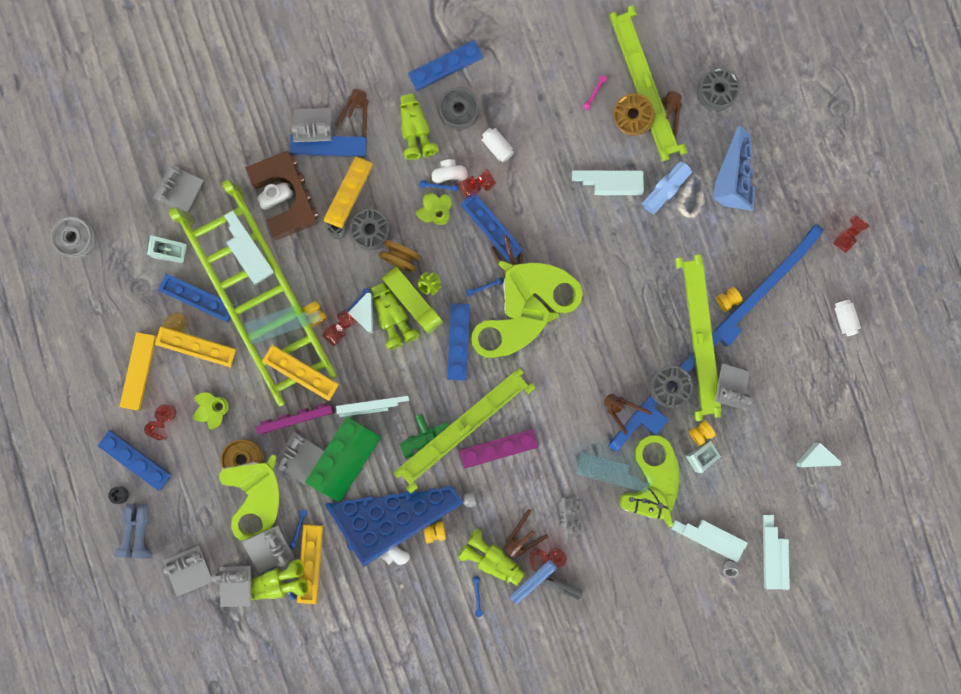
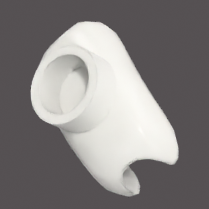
M450 159L441 161V168L435 169L431 175L432 181L435 184H440L450 179L464 181L468 173L464 166L456 165L455 160Z
M289 183L267 185L257 198L260 207L263 210H268L279 203L291 199L294 196V192L290 190L291 185Z
M398 546L380 556L388 565L392 561L398 565H403L410 559L409 553L401 550Z

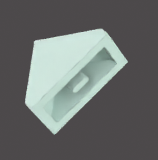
M150 236L147 255L155 259L183 263L187 244Z
M367 293L348 313L369 333H374L373 295L371 293Z
M712 441L685 455L693 470L697 473L704 472L721 457Z
M813 443L797 461L796 465L797 467L839 466L841 461L821 443Z

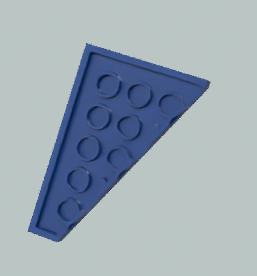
M447 486L441 489H429V491H413L411 494L403 492L397 495L388 494L385 497L344 500V502L333 504L328 502L325 506L364 567L463 504V501L453 486Z

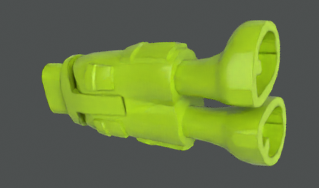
M415 94L401 96V130L403 139L408 141V148L403 152L405 159L416 160L421 157L416 137L420 139L423 157L436 154L439 151L438 145L430 143L427 136L430 134V128L427 120L424 118L419 101L415 98Z
M381 283L371 288L374 295L372 299L378 313V321L382 330H387L389 340L386 342L387 349L392 350L403 345L401 338L396 332L395 325H398L406 344L417 339L420 336L419 331L416 329L411 330L406 324L408 316L404 308L399 305L392 291L387 289L386 284Z
M478 528L469 537L468 544L481 550L485 555H479L470 546L465 544L457 556L460 561L472 560L478 563V569L487 574H492L507 583L512 582L516 586L525 575V572L519 569V565L505 555L502 549L495 544L488 546L482 539V531Z
M295 559L284 571L276 568L251 579V600L285 597L287 592H294L299 596L307 595L309 587L304 578L286 584L283 583L285 579L303 575L304 566L302 561Z

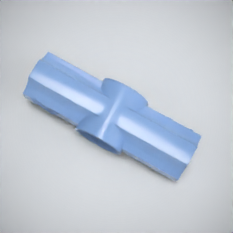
M680 161L667 176L665 175L655 186V190L642 203L644 208L654 215L667 200H670L679 190V186L692 173L690 167Z

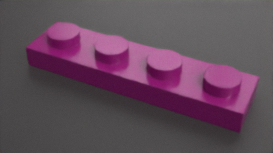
M327 403L316 406V410L309 411V408L297 411L298 415L290 416V414L279 416L278 421L272 422V419L261 421V425L256 427L257 434L268 433L334 414L335 411L333 406H328Z
M531 429L459 451L464 469L539 447L534 430Z

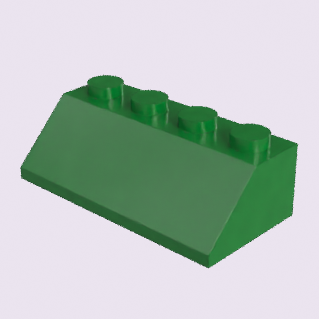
M346 416L304 483L318 492L341 502L378 444L381 436L350 416Z

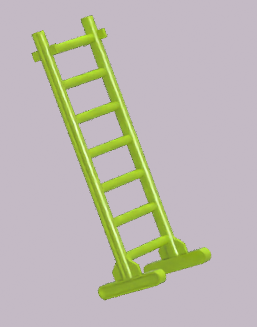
M228 179L222 182V185L226 192L235 198L239 206L232 211L237 217L241 214L244 215L253 232L249 236L253 241H258L266 256L265 260L272 267L280 282L278 286L234 308L225 289L249 276L243 270L220 282L211 263L232 253V251L226 246L206 256L197 237L228 222L224 217L228 213L193 231L190 225L195 222L190 213L178 207H174L168 210L174 221L182 225L280 407L286 404L280 391L297 382L288 378L275 384L266 368L268 364L262 362L263 359L252 340L298 317L307 336L282 348V350L290 354L312 342L321 361L310 367L317 371L325 368L331 379L337 377V374L243 199L245 195L242 189ZM284 291L294 310L248 334L239 314Z

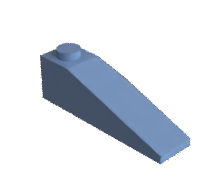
M742 126L737 127L717 176L713 195L714 199L725 207L751 211L754 210L755 187L751 186V176H754V171L749 163V159L752 158L751 134Z

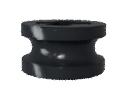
M114 487L110 490L108 497L112 503L122 504L127 501L129 493L124 487ZM118 490H120L122 498H118L117 500L115 493L119 492Z

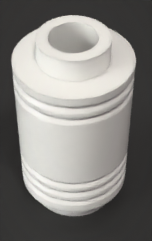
M489 128L483 133L482 142H484L498 161L505 162L514 154L511 145L496 128L493 130Z
M851 300L836 303L834 310L842 334L846 333L847 337L858 334L861 325L854 308V303H851Z

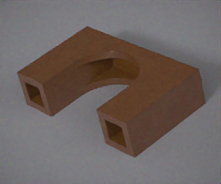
M288 151L245 167L251 184L255 189L275 181L289 182L295 188L296 198L292 207L288 211L266 220L271 234L276 241L317 225L318 221L316 218H319L316 207H312L310 204L312 197L309 190L304 189L303 183H306L302 173H298L296 166H298L295 155L291 156Z

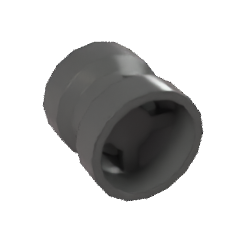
M330 223L326 224V230L334 239H342L347 234L346 224H344L343 228Z

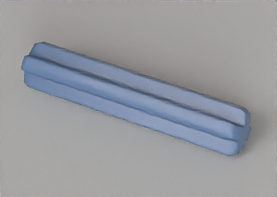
M549 560L512 593L510 596L511 600L518 604L556 570L557 566L555 563Z

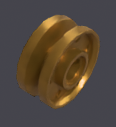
M630 93L617 101L614 107L613 118L615 124L623 133L629 136H639L651 128L655 112L651 102L645 96L639 93ZM638 111L639 115L637 118L631 119L629 118L630 113Z
M385 240L383 245L390 251L389 253L380 251L378 257L398 268L415 273L416 267L410 261H420L421 255L398 243Z
M236 440L230 442L224 448L220 461L223 469L241 465L238 462L241 454L246 456V463L264 462V455L257 443L250 440Z

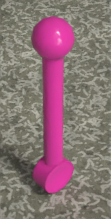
M601 75L599 77L598 85L589 100L583 105L585 109H590L591 102L599 88L607 80L606 76Z

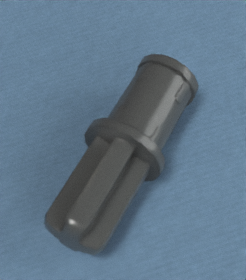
M549 575L544 582V586L558 591L560 595L563 593L576 600H579L583 593L582 589L567 583V580L563 581L552 575Z

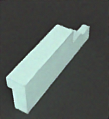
M572 171V181H583V185H594V195H643L644 192L643 171Z
M231 211L224 216L230 224L228 228L234 236L233 239L227 242V245L253 284L257 285L274 272L235 213Z
M409 396L336 406L339 417L389 411L388 407L399 406L398 402L409 401Z
M763 515L764 588L790 590L789 539L778 538V527L774 526V515Z
M702 519L697 528L688 523L684 525L676 520L673 523V527H671L672 530L737 563L748 544Z

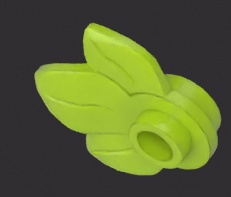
M426 193L423 197L424 207L416 211L417 217L425 223L446 224L450 218L451 198L448 194H444L439 198L433 193ZM443 213L441 217H437L438 214Z
M206 392L196 395L194 399L200 407L195 411L193 419L199 422H207L210 430L219 427L222 423L223 415L228 412V401L223 397H215L211 393ZM218 403L223 405L221 410L217 409Z

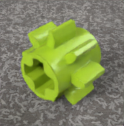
M426 271L417 280L419 282V290L425 295L430 293L433 296L442 287L440 285V277L434 272L429 274Z

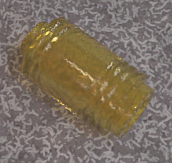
M171 312L161 326L182 331L187 324L184 321L186 318L179 312H175V314ZM158 329L157 332L155 333V338H154L155 340H156V338H157L159 329Z

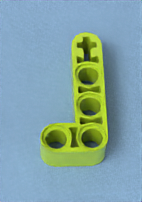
M397 266L382 277V280L428 335L443 323L437 313L427 304Z

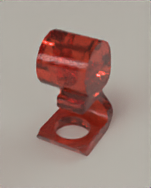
M487 168L477 179L471 176L460 182L458 186L465 198L468 199L478 194L482 187L489 191L495 186L496 182Z
M857 215L850 218V222L853 225L847 231H842L833 241V244L844 253L857 242L855 236L870 226Z
M346 310L338 313L337 318L340 321L329 326L322 335L333 347L345 337L344 331L347 328L357 324V321Z
M160 405L154 413L157 421H151L146 424L144 433L156 440L165 441L167 437L154 433L153 429L164 428L165 422L174 420L177 414L176 409L171 405Z
M534 548L530 551V564L535 572H537L535 555L540 556L543 564H546L549 560L553 561L557 568L563 567L567 562L565 553L560 549H551L548 554H545L541 548Z

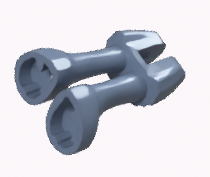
M127 503L121 518V522L124 523L123 539L120 548L115 551L114 557L151 559L152 553L144 547L146 524L150 523L147 504H139L137 518H135L136 505ZM134 525H136V530H135V542H134V548H133V551H132V550H131V537H132L133 527H134Z

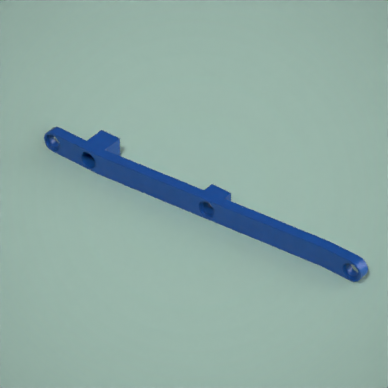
M815 224L794 250L712 332L713 346L718 342L722 343L725 347L732 344L742 331L736 324L806 254L823 233L824 229L821 226ZM694 351L678 366L686 370L687 373L695 366ZM669 381L667 389L671 391L675 384ZM650 395L640 406L651 411L652 414L648 415L636 410L624 425L628 435H625L620 430L608 446L617 452L640 424L653 435H657L669 419L654 408L658 403Z

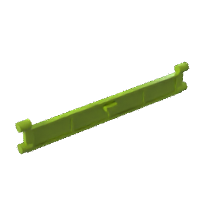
M632 5L627 8V13L617 16V13L613 12L609 16L636 91L645 96L653 106L655 118L650 129L660 157L665 162L670 160V154L679 151L680 155H685L688 151L685 143L677 145L669 121L666 120L664 107L631 20L632 17L637 15L635 7Z
M702 254L694 255V260L683 262V257L675 258L676 268L683 267L701 406V410L694 411L695 421H702L703 415L713 414L714 418L722 417L721 403L715 402L718 379Z
M520 368L509 375L393 472L397 478L403 476L409 485L406 489L410 494L418 488L413 481L523 389L527 394L536 389L533 383L527 385L521 378V375L524 373Z

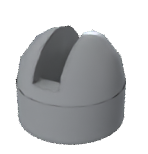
M473 491L464 494L462 501L465 506H477Z
M731 560L725 562L723 574L731 578L738 576V564Z

